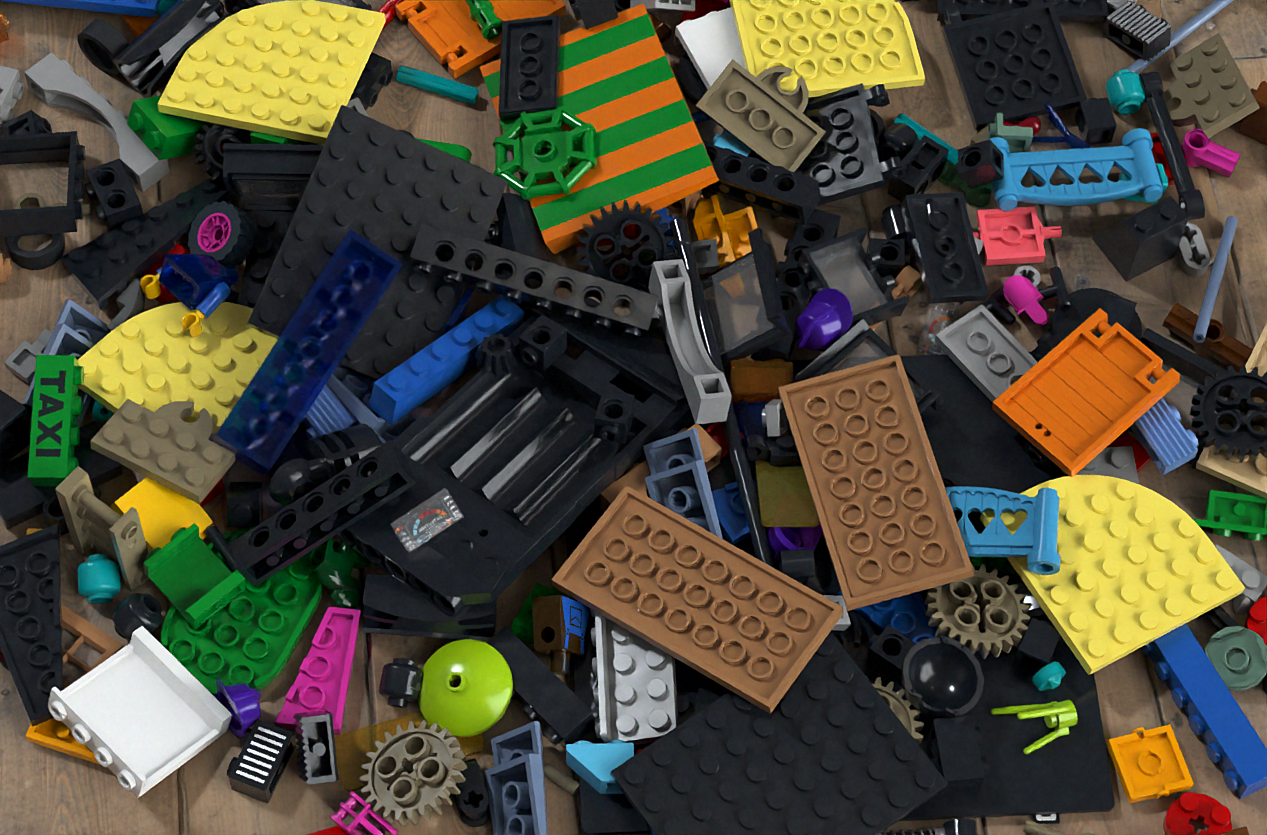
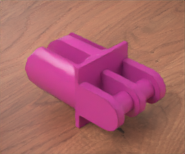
M1014 275L1008 278L1003 287L1004 296L1017 314L1021 317L1027 313L1037 325H1046L1049 321V315L1038 303L1044 298L1042 294L1026 277Z
M353 791L349 793L350 798L345 804L341 802L339 805L341 809L335 815L332 813L329 816L348 835H362L359 832L360 829L368 835H384L368 821L369 818L389 835H396L399 832L380 815L376 814L371 805ZM357 804L364 808L359 815L353 811ZM348 815L354 819L349 826L342 822Z

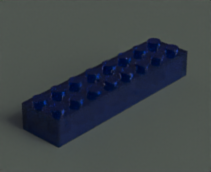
M350 229L330 256L210 441L234 452L237 460L260 475L264 476L268 473L403 264Z

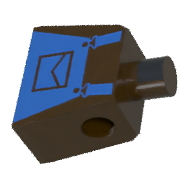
M562 595L532 597L534 648L537 652L550 656V670L555 675L569 674L570 658L584 657L587 653L591 622L590 608L581 602Z

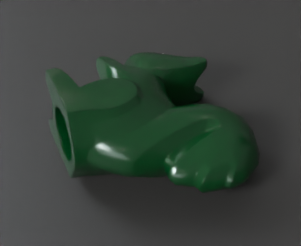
M332 538L310 551L307 567L318 575L325 587L332 590L331 598L335 601L337 607L357 609L363 600L364 592L360 582L351 576L352 568L363 569L364 567H370L372 563L342 540L339 544L337 541L333 543Z

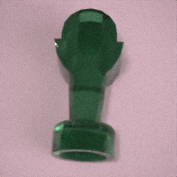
M951 161L947 162L938 177V181L946 186L954 183L965 191L966 200L970 206L986 207L990 202L993 191L992 184L988 183L971 188L964 179L959 178L956 164Z

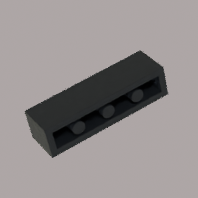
M507 626L487 642V644L501 653L510 667L513 680L510 701L513 702L517 699L523 705L521 710L531 722L539 721L545 727L543 730L544 734L554 745L560 742L566 748V744H573L579 741L595 727L593 711Z

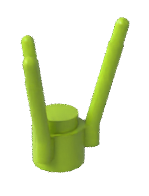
M1071 700L991 709V714L993 715L1018 713V719L1044 716L1046 725L1049 728H1055V731L1023 750L1024 754H1029L1060 736L1068 735V727L1076 725L1078 721L1077 712Z

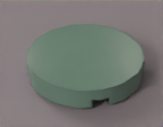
M1242 626L1225 627L1214 633L1207 647H1205V654L1227 688L1231 691L1249 690L1258 685L1267 674V646L1262 637L1250 629Z

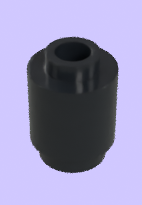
M891 205L882 212L881 223L886 239L905 240L906 250L910 246L900 211L901 205Z

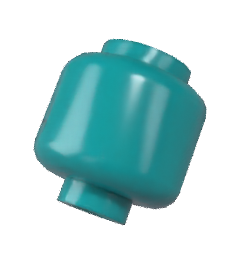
M1124 69L1115 72L1105 85L1111 109L1118 111L1119 114L1127 115L1137 112L1146 100L1141 76Z
M91 555L88 557V561L79 565L77 570L78 593L82 597L87 598L88 603H109L113 601L114 596L120 593V566L116 562L108 560L107 555Z

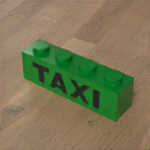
M36 355L28 479L33 486H58L78 467V458L74 457V446H79L80 428L76 427V415H81L82 398L78 396V385H83L84 368L79 365L75 355Z

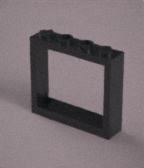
M77 131L0 136V165L69 160L67 206L0 210V237L77 232L78 220L83 219L82 203L79 200L84 199L83 183L80 180H85L84 164L81 161L86 160L85 146L79 145Z

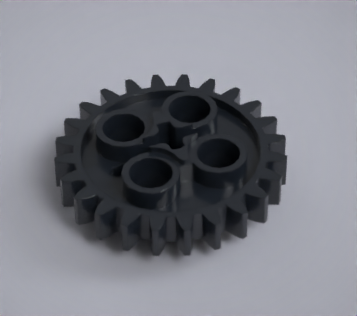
M624 200L622 208L619 209L615 202H611V211L609 212L601 206L600 212L602 216L598 218L591 214L590 218L593 225H582L587 235H578V240L585 244L576 248L577 253L585 255L578 259V263L581 266L588 265L582 272L638 290L644 287L650 293L648 286L653 262L673 260L667 254L675 252L674 246L667 245V243L674 240L671 234H663L669 229L668 224L658 225L662 218L661 214L658 213L651 217L652 208L650 206L646 207L643 212L640 211L641 207L638 201L634 204L633 209L629 208L627 200ZM629 223H636L639 225V230L635 235L628 236L623 233L624 227ZM645 235L649 236L648 240L639 242ZM603 238H609L613 241L612 247L607 251L597 248L598 242ZM625 244L627 247H630L631 253L626 255L624 252H621L620 246ZM647 248L654 251V256L649 261H642L638 258L639 253L643 249ZM613 257L607 264L602 263L604 259ZM617 264H625L628 267L627 273L623 276L614 275L612 270Z
M1230 365L1226 375L1219 369L1216 370L1215 379L1207 375L1205 385L1199 384L1196 392L1198 395H1193L1192 398L1194 406H1191L1190 415L1194 418H1192L1191 427L1198 428L1196 437H1206L1204 442L1205 448L1215 445L1214 455H1218L1222 450L1225 451L1226 460L1228 461L1233 454L1238 455L1240 463L1243 462L1245 455H1249L1251 460L1256 462L1259 452L1267 458V372L1261 377L1258 376V367H1255L1251 373H1247L1245 365L1241 366L1240 372H1235L1234 368ZM1220 396H1229L1233 400L1229 402L1223 401ZM1259 397L1265 402L1256 403L1251 398ZM1229 424L1233 429L1225 430L1219 425ZM1251 426H1261L1265 431H1255Z

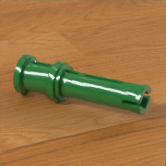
M465 0L470 8V17L479 24L484 39L489 40L498 37L502 33L503 20L499 19L494 13L493 4L488 0Z

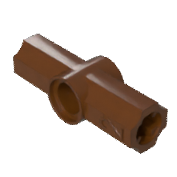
M1179 303L1175 304L1162 326L1190 342L1194 352L1199 356L1214 357L1228 367L1231 365L1236 372H1240L1241 366L1246 365L1253 349L1227 334L1224 325L1215 319L1210 320L1205 341L1202 343L1195 342L1193 334L1198 315Z

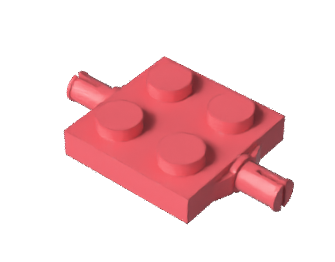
M1036 206L1016 207L1010 211H1003L1001 209L977 210L976 213L978 231L973 232V235L983 241L982 252L985 266L1044 262L1046 257L1043 244L1044 239L1062 237L1061 226H1042L1037 216Z

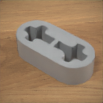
M1187 222L1183 234H1186L1192 240L1189 245L1187 237H1182L1176 255L1184 273L1191 277H1199L1206 272L1210 262V255L1199 227ZM1192 254L1194 256L1195 261H1190Z

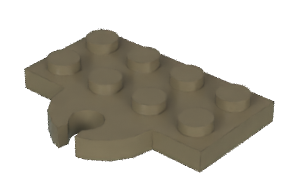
M1219 33L1169 63L1177 80L1165 90L1163 98L1174 126H1189L1199 122L1203 132L1209 139L1260 108Z
M732 59L696 105V108L765 162L774 166H782L792 172L798 169L826 133V131L803 114L808 104L809 91L802 76L797 80V87L794 91L785 92L780 88V81L785 77H789L793 70L789 67L774 66L765 69L755 77Z
M127 399L91 440V449L198 504L203 501L235 462L234 452L212 442L213 420L205 408L200 411V417L197 421L192 423L183 421L185 417L192 415L194 411V402L189 401L171 402L153 412Z

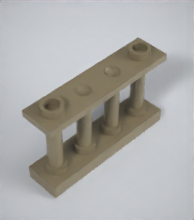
M78 466L55 488L74 548L84 556L90 549L95 548L107 555L120 566L126 588L132 592L138 585L144 584L149 579L144 574L143 564L149 551L138 512L134 507H131L121 516L95 497L88 473Z

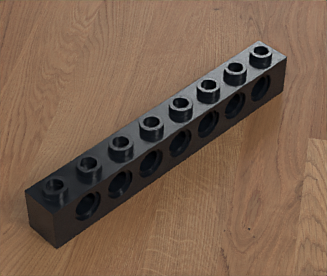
M421 223L410 255L411 267H414V270L420 274L431 276L434 273L443 276L447 282L461 285L463 282L473 285V288L481 293H499L506 300L514 303H520L522 300L533 304L534 308L543 312L554 310L563 313L562 315L569 320L580 321V319L590 321L594 327L602 330L613 328L622 331L624 336L631 339H639L640 337L646 339L659 297ZM441 252H448L453 258L447 262H442L436 256ZM470 261H478L482 264V268L477 271H471L466 267V264ZM500 270H507L512 276L507 280H501L495 274ZM529 279H536L542 285L537 289H530L525 285V282ZM559 288H566L570 291L571 295L567 298H559L555 291ZM588 297H595L601 304L597 307H589L585 304L584 300ZM618 306H624L629 309L630 314L624 317L618 316L614 309Z

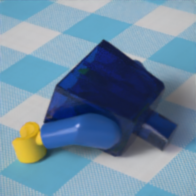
M165 254L163 265L157 270L158 274L155 276H143L140 286L148 299H154L161 293L159 287L161 283L190 310H197L196 313L190 312L183 315L181 322L184 331L190 327L191 337H197L202 332L200 321L204 317L208 318L221 303L227 300L230 294V287L238 282V273L233 267L225 268L208 254Z

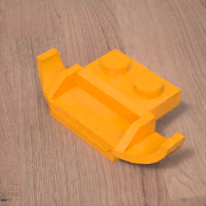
M714 195L699 202L695 210L694 219L692 220L698 241L717 240L720 269L752 251L748 233L759 227L752 206L723 215L719 197ZM741 272L719 283L731 295L733 300L747 295Z

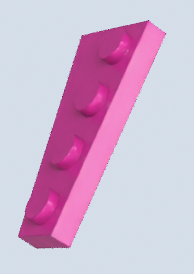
M328 607L312 640L310 651L307 657H304L299 668L300 672L285 697L286 701L283 708L276 716L275 726L295 730L297 726L294 725L296 719L293 716L296 713L326 710L332 713L334 734L341 735L362 616L361 610Z

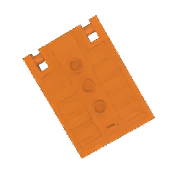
M404 0L395 6L396 16L401 21L408 18V29L441 65L448 63V73L453 79L458 78L501 52L502 33L494 39H484L479 24L470 17V8L465 0ZM488 0L493 4L496 16L503 21L559 15L561 17L566 14V4L562 0Z
M1101 308L992 402L993 410L1071 478L1180 382V374L1173 368L1168 372L1163 370V360L1118 322L1110 326L1107 323L1108 314ZM1097 331L1102 334L1099 338L1094 335ZM1153 377L1157 382L1152 384L1149 379Z

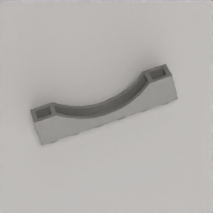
M51 52L24 72L29 90L45 105L81 113L105 128L119 148L120 160L130 181L140 191L145 192L170 173L168 159L158 160L126 124L128 120L127 115L121 110L116 111L104 94H97L85 77H78L66 60H59Z
M683 259L653 262L648 288L651 294L659 296L656 311L695 424L726 421L732 395L724 373L718 370L712 363L704 347L696 320L691 282Z

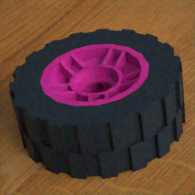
M216 201L211 205L205 206L196 215L197 217L192 222L191 230L188 233L190 253L193 257L202 261V264L213 270L221 272L233 270L237 265H241L244 262L243 260L249 256L250 250L254 246V236H256L254 221L251 220V216L244 210L225 201Z

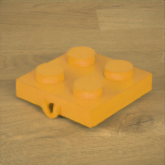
M1171 724L1149 730L1139 727L1134 729L1131 734L1109 739L1106 744L1129 804L1153 798L1159 799L1161 796L1167 797L1173 793L1189 790L1194 785Z

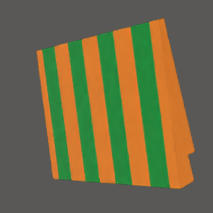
M644 4L617 13L618 18L586 29L583 26L560 35L558 106L566 107L567 111L585 123L593 124L596 129L594 149L597 164L594 169H590L570 189L569 194L564 195L561 193L534 197L530 200L545 244L553 254L580 242L578 235H587L582 225L588 224L592 226L593 222L590 215L593 214L598 218L602 216L600 212L601 206L609 212L611 211V202H615L619 209L622 208L624 200H627L629 208L633 209L634 204L638 201L641 207L640 211L643 212L646 207L650 206L652 214L719 181ZM500 58L479 68L503 132H505L517 119L501 121L498 115ZM566 124L561 126V130L565 132L566 130L569 132L573 130V128ZM526 128L514 140L518 137L521 140L526 135L524 132ZM582 140L574 143V151L583 152ZM542 148V152L537 154L545 155L550 151L548 148ZM572 163L569 172L563 175V177L565 178L578 164ZM518 171V172H519V175H520V177H521L522 182H524V181H525V176H524V174H523L522 172ZM556 179L537 180L536 185L556 182Z

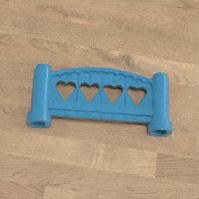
M1138 128L1127 132L1122 138L1123 146L1010 153L1008 142L1000 137L990 138L1004 156V179L991 182L996 203L1003 211L1013 210L1019 201L1042 205L1079 206L1114 201L1134 194H1141L1145 200L1150 202L1156 201L1162 196L1163 187L1151 150L1153 141L1150 132L1146 129ZM1116 166L1131 180L1111 182L1107 176L1112 167ZM1088 168L1102 182L1083 184L1078 179L1083 169ZM1055 170H1059L1073 184L1066 185L1062 183L1059 186H1054L1050 183V179ZM1026 172H1031L1044 183V186L1037 187L1033 185L1030 188H1026L1021 185V181Z
M945 487L953 511L958 510L963 514L957 524L968 556L1027 557V569L1034 574L1052 575L1060 571L1061 556L1057 553L1060 498L1055 489L1041 488L1035 497H1028L1010 491L986 487ZM971 511H979L981 514L985 511H992L995 514L994 518L983 532L978 534L970 522L968 514ZM1005 511H1010L1013 514L1023 511L1027 514V518L1016 532L1011 535L1001 520L1000 515Z

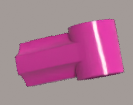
M1201 129L1189 130L1181 146L1187 166L1197 167L1202 165L1226 177L1231 176L1241 154L1211 141V138L1208 139Z

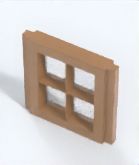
M62 604L63 683L65 689L120 651L124 646Z

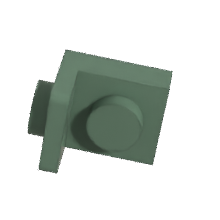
M996 113L994 123H989L988 139L994 137L1005 139L1008 142L1010 153L1029 152L1033 139V127L1003 126V113Z

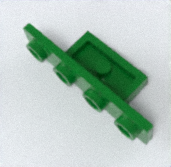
M1208 490L1205 520H1193L1199 527L1213 528L1212 535L1231 537L1232 531L1243 532V539L1263 541V535L1267 536V499L1261 496Z

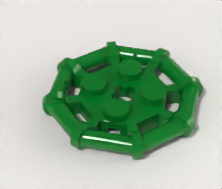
M558 106L557 109L527 114L524 111L520 113V117L500 137L494 139L492 145L495 148V171L493 174L507 180V186L520 194L523 200L530 201L534 197L561 193L567 195L570 193V189L590 169L596 167L597 159L595 158L594 149L596 129L593 124L585 123L568 112L567 108L563 106ZM566 124L573 128V130L570 132L566 130L565 132L561 130V126ZM526 128L524 131L526 135L521 140L519 137L514 140ZM582 140L583 152L574 151V143ZM542 148H548L550 151L545 155L537 154L542 152ZM513 151L514 160L507 162V153ZM572 163L578 164L565 178L563 177V175L569 172ZM518 171L522 172L525 176V181L522 182L513 174ZM556 179V182L536 185L537 180Z

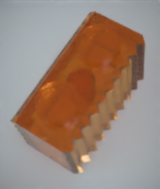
M751 358L732 360L729 389L733 405L765 407L773 399H781L778 387L793 383V363L791 361L786 363L782 359H771L768 362L766 360L763 362L760 360L754 361Z

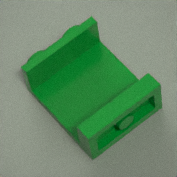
M194 523L187 529L183 527L175 532L170 539L171 542L162 549L160 547L153 549L146 556L143 564L144 574L196 630L245 590V578L238 570L232 573L199 537V527Z

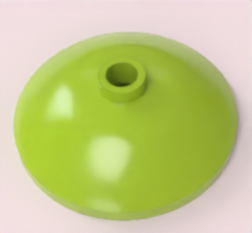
M463 639L448 643L432 654L422 668L423 677L418 699L419 708L430 725L438 723L442 730L447 728L455 737H471L485 732L500 720L510 703L513 689L510 667L501 653L485 642ZM461 678L460 685L454 688V680Z

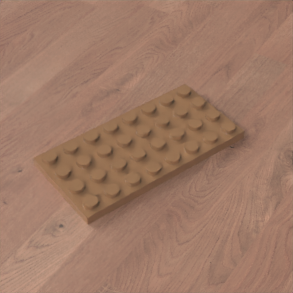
M899 354L778 387L847 611L974 576L965 544Z
M627 485L551 579L553 587L770 714L844 614L843 607Z

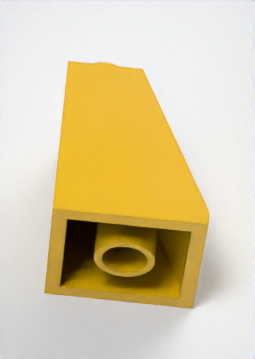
M147 477L115 501L110 507L121 516L131 507L137 510L149 553L157 547L162 549L171 542L170 539L175 532L183 527L187 529L194 523L199 527V537L203 540L207 537L205 534L206 529L214 523L198 503Z

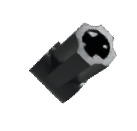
M813 549L779 550V571L807 586L808 578H814L815 574Z

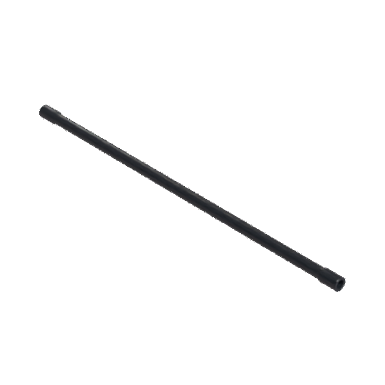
M683 218L675 219L669 223V227L674 238V247L678 252L679 259H683L691 282L692 298L699 332L709 358L725 376L692 250V240L688 224ZM731 399L727 420L721 423L755 555L760 561L775 568Z

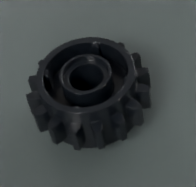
M209 123L208 126L204 124L199 130L200 134H197L193 139L197 144L191 149V152L196 154L197 158L194 163L199 164L202 168L201 173L211 176L212 181L221 179L223 184H225L223 180L224 154L220 150V146H224V143L252 144L250 134L245 129Z

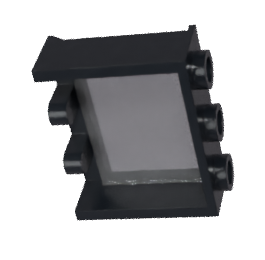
M865 228L802 250L796 264L797 274L807 284L811 291L812 299L820 290L826 288L838 289L846 295L853 310V321L849 330L863 318L868 326H871L889 318L901 316L909 302L907 296L896 300L891 294L895 286L893 276L888 275L881 278L876 270L880 262L879 253L872 251L866 254L861 244L867 234Z

